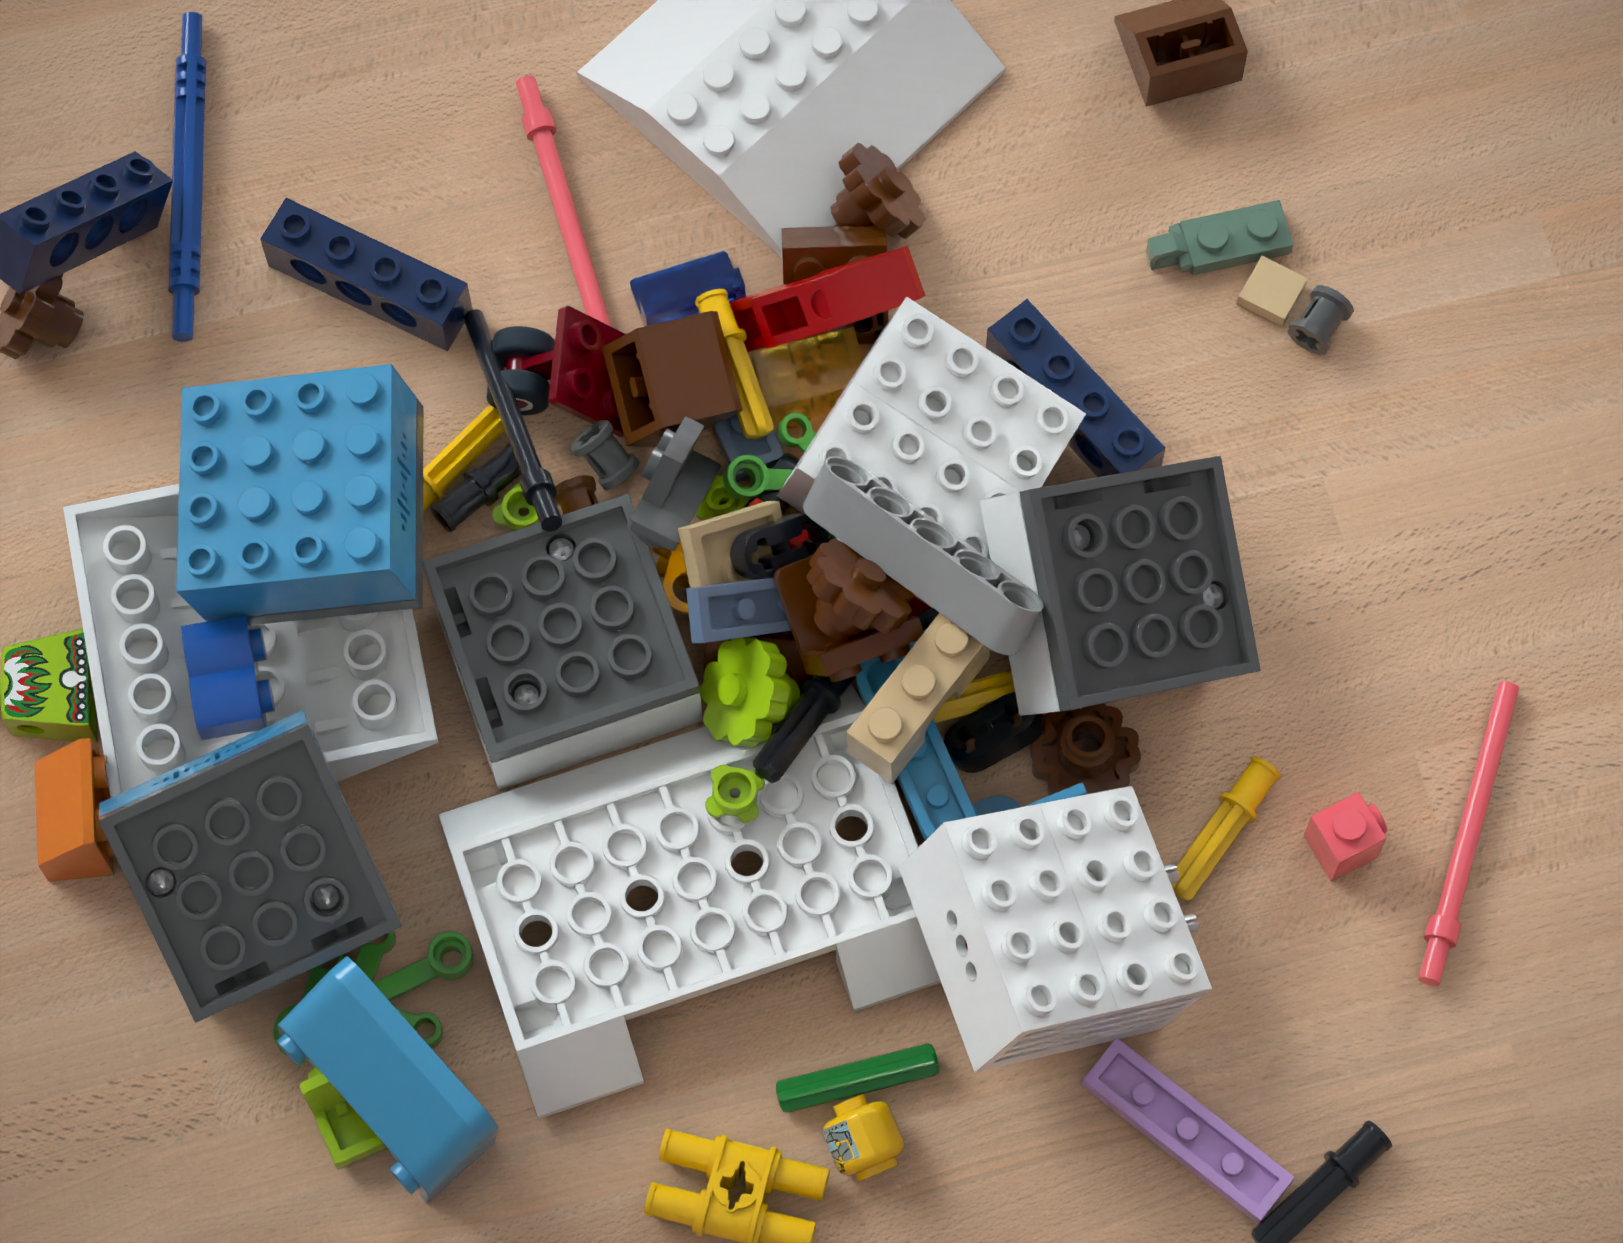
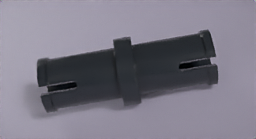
M510 442L479 469L475 467L470 468L463 474L464 481L438 502H434L431 505L432 514L447 531H454L461 522L484 504L491 506L499 499L498 493L521 475Z

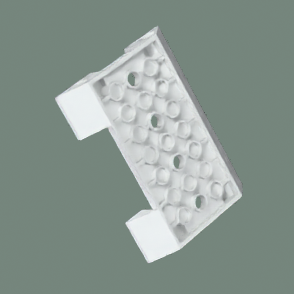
M852 684L848 686L840 697V708L835 713L826 716L781 779L776 783H770L765 780V786L758 792L756 802L759 807V815L750 823H743L738 817L729 815L714 818L707 813L705 801L708 797L712 796L713 782L711 780V773L714 768L719 765H728L729 767H741L747 771L755 770L752 765L753 760L766 742L759 743L753 748L734 746L730 742L715 740L710 729L706 726L438 814L538 1119L644 1084L626 1020L834 950H836V963L854 1012L941 983L899 870V866L918 848L895 783L891 784L851 756L847 751L846 732L865 709V705ZM781 722L772 724L771 736L778 728V726L781 724ZM734 789L730 792V796L738 798L740 792ZM849 816L858 817L865 822L868 830L857 841L844 840L836 832V826L840 820ZM752 851L762 858L763 866L758 873L752 876H742L733 870L731 866L733 858L740 852ZM648 886L656 891L658 900L654 907L647 911H636L627 904V896L635 887ZM533 921H543L552 928L550 940L539 947L529 946L521 939L523 928Z

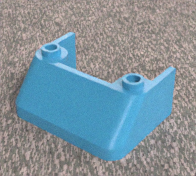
M916 642L909 644L910 648H912ZM905 656L883 663L880 662L879 657H875L860 663L862 672L856 675L857 688L865 707ZM932 719L926 730L925 742L897 777L925 841L944 822L1021 807L1015 800L1001 795L990 796L971 804L934 719ZM1082 782L1026 806L1087 795V791Z
M346 956L333 967L278 1024L281 1037L276 1041L298 1067L306 1060L314 1068L317 1067L390 1150V1154L396 1163L389 1170L411 1195L420 1189V1196L426 1203L430 1202L495 1144L498 1126L493 1118L349 957Z

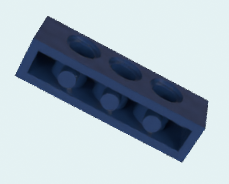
M134 151L0 213V279L18 294H22L157 228L173 179L158 169L149 159Z
M285 198L260 238L269 267L445 351L450 349L465 324V314L473 310L468 283L289 198Z
M1028 299L987 329L986 349L1086 413L1067 445L1097 477L1162 466L1166 447Z

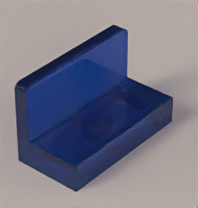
M725 251L637 277L630 281V289L644 326L700 314L699 309L695 305L696 298L713 289H725L729 301L746 296L745 284L739 267L733 269L728 253Z

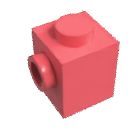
M1357 792L1312 815L1304 837L1332 882L1379 857L1387 839L1385 836L1387 826L1378 808L1372 803L1366 805L1360 793Z

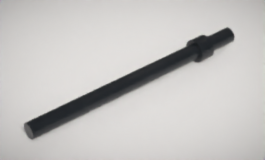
M478 309L470 310L465 314L464 322L522 474L520 486L525 500L529 505L534 506L542 529L547 532L555 531L562 525V518L554 500L557 494L555 484L550 472L541 466L514 392L501 374V371L505 369L500 356L493 351V337L484 314Z

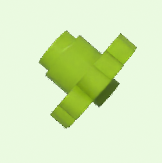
M753 637L731 639V641H725L720 645L718 662H711L706 666L704 681L700 689L701 699L708 704L704 712L703 721L705 726L710 729L715 740L730 742L734 746L753 748L759 743L766 742L771 736L772 724L784 720L800 698L799 686L794 679L785 673L787 661L780 654L776 644Z

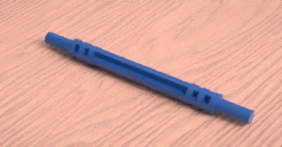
M186 12L182 15L181 55L176 58L173 183L171 192L168 291L173 294L172 338L181 342L193 339L194 296L200 292L206 60L201 56L202 15L197 12Z

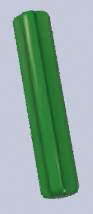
M926 1043L782 1079L776 1083L777 1099L781 1110L789 1113L936 1076L939 1073L938 1058L932 1044Z

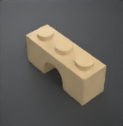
M939 613L847 730L848 753L892 784L925 742L926 730L937 711L951 695L956 699L961 696L990 658V648Z

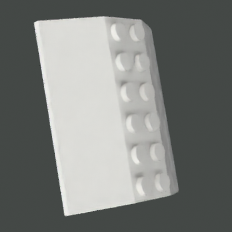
M658 0L577 72L579 79L782 258L781 228L838 226L831 214V206L837 201V194L845 188L842 181L845 174L838 165L843 154L857 143H861L866 148L873 145L881 153L891 158L897 171H899L1005 73L1006 67L951 0Z
M179 484L63 507L103 754L107 756L105 766L111 798L256 732L252 731L202 741L196 729L181 626L206 621L176 592ZM413 609L251 625L252 629H262L266 647L267 660L259 661L258 669L260 680H270L274 698L275 711L266 713L267 726L303 710L336 782L439 743Z

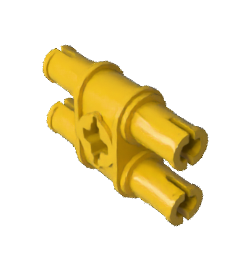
M666 1128L660 1147L659 1162L705 1172L706 1179H709L707 1189L702 1188L701 1193H696L651 1182L644 1207V1215L692 1226V1232L697 1233L696 1236L702 1238L704 1234L739 1243H813L816 1222L769 1211V1205L765 1204L767 1194L772 1195L774 1190L823 1201L830 1168L782 1157V1151L778 1150L776 1146L766 1149L729 1140V1135L722 1134V1136L716 1135L715 1140ZM744 1173L746 1193L748 1194H742L739 1202H735L734 1209L730 1210L727 1189H733L736 1181H739L740 1175Z

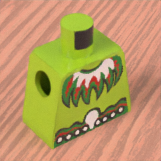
M83 629L8 645L2 649L0 708L2 721L10 734L18 737L72 742L78 739L91 738L93 743H98V717Z

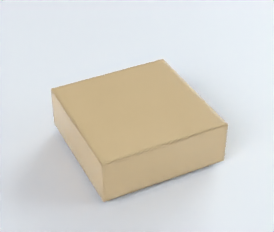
M1261 256L1239 294L1237 304L1283 327L1306 287L1308 278Z

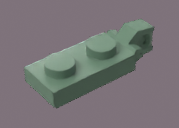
M1280 200L1180 221V223L1169 226V233L1149 238L1147 240L1146 255L1151 270L1178 264L1180 271H1191L1193 276L1257 262L1261 256L1271 259L1289 255V253H1292L1293 242Z

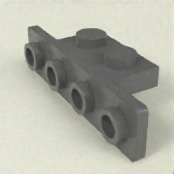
M686 416L676 433L669 429L665 430L657 448L655 447L641 475V477L650 482L626 526L629 530L635 532L638 538L645 544L655 548L665 547L671 551H675L680 543L678 528L690 525L721 468V464L693 450L704 425Z

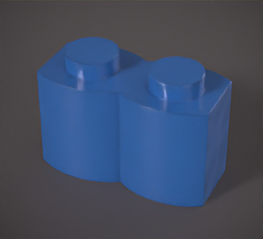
M246 614L181 626L196 729L202 741L257 731L267 727L266 713L274 712L275 705L270 680H260L258 662L267 660L262 629H252Z

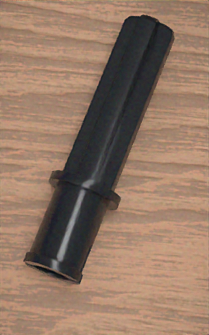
M816 675L814 679H808L801 686V697L753 760L752 765L755 768L754 773L757 777L765 779L770 783H776L781 779L826 716L835 713L840 708V697L856 675L837 682H831L829 676Z
M1368 1120L1335 1153L1332 1151L1326 1152L1324 1154L1325 1162L1252 1230L1251 1235L1255 1243H1289L1348 1186L1356 1188L1359 1185L1358 1177L1385 1151L1392 1148V1143L1387 1135L1376 1124Z

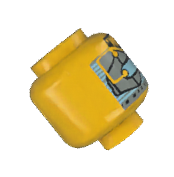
M861 1094L833 1106L837 1117L824 1125L823 1136L834 1163L841 1174H855L857 1182L899 1165L896 1156L902 1153L905 1143L892 1110L886 1102L875 1101L868 1104L864 1094Z

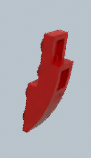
M908 246L827 269L812 277L729 301L738 328L746 331L747 339L744 341L747 352L764 347L770 349L829 331L899 307L906 297L915 301L926 295Z

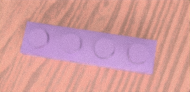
M1118 1038L1114 1040L1082 1080L1081 1085L1256 1224H1259L1295 1178Z

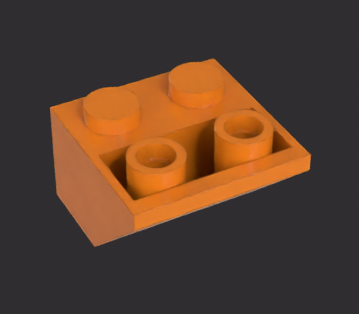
M91 738L78 739L34 762L38 866L48 882L114 875L113 857L116 856L98 821L99 803L111 798L105 766L107 756L99 755Z

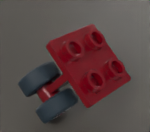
M565 306L558 310L555 341L552 336L542 330L524 326L506 327L495 333L493 337V351L500 356L502 364L506 368L501 371V374L514 392L522 415L539 414L545 411L550 403L591 424L601 420H608L613 426L611 433L618 437L624 436L602 347L626 335L625 333L571 306ZM488 386L486 396L487 401L491 406L497 409Z

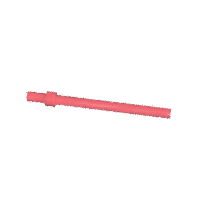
M524 76L516 81L525 112L522 117V123L527 139L534 142L587 315L611 326L553 135L556 133V127L551 111L544 108L535 77Z
M1501 681L1498 683L1436 914L1429 916L1424 939L1428 942L1418 978L1420 982L1426 985H1440L1449 949L1456 947L1462 925L1457 919L1519 692V686L1512 682Z

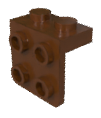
M812 556L776 570L774 582L805 671L809 675L829 676L831 682L850 678L862 672L860 665L862 662L879 657L880 662L883 663L907 655L911 650L909 644L918 641L924 633L919 617L908 616L900 629L892 630L888 634L878 631L871 625L868 629L863 630L861 634L853 635L848 641L835 640L823 633L814 621L818 597L814 594L812 585L806 577L812 568L809 564Z

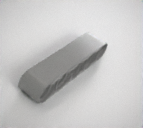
M837 456L828 457L824 461L803 503V510L807 516L865 559L879 565L887 575L986 647L1003 655H1016L1020 651L1044 607L1043 601L1033 590L851 460Z

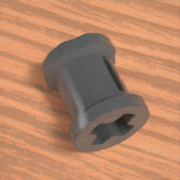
M1317 285L1310 293L1311 303L1300 319H1294L1291 322L1287 332L1291 339L1299 346L1311 353L1324 355L1330 348L1331 336L1341 321H1347L1351 317L1354 307L1337 290L1328 286Z
M601 420L587 428L576 438L571 446V451L575 456H583L599 476L598 482L604 490L612 489L621 484L635 472L640 464L633 453L628 454L611 433L613 426L608 420Z

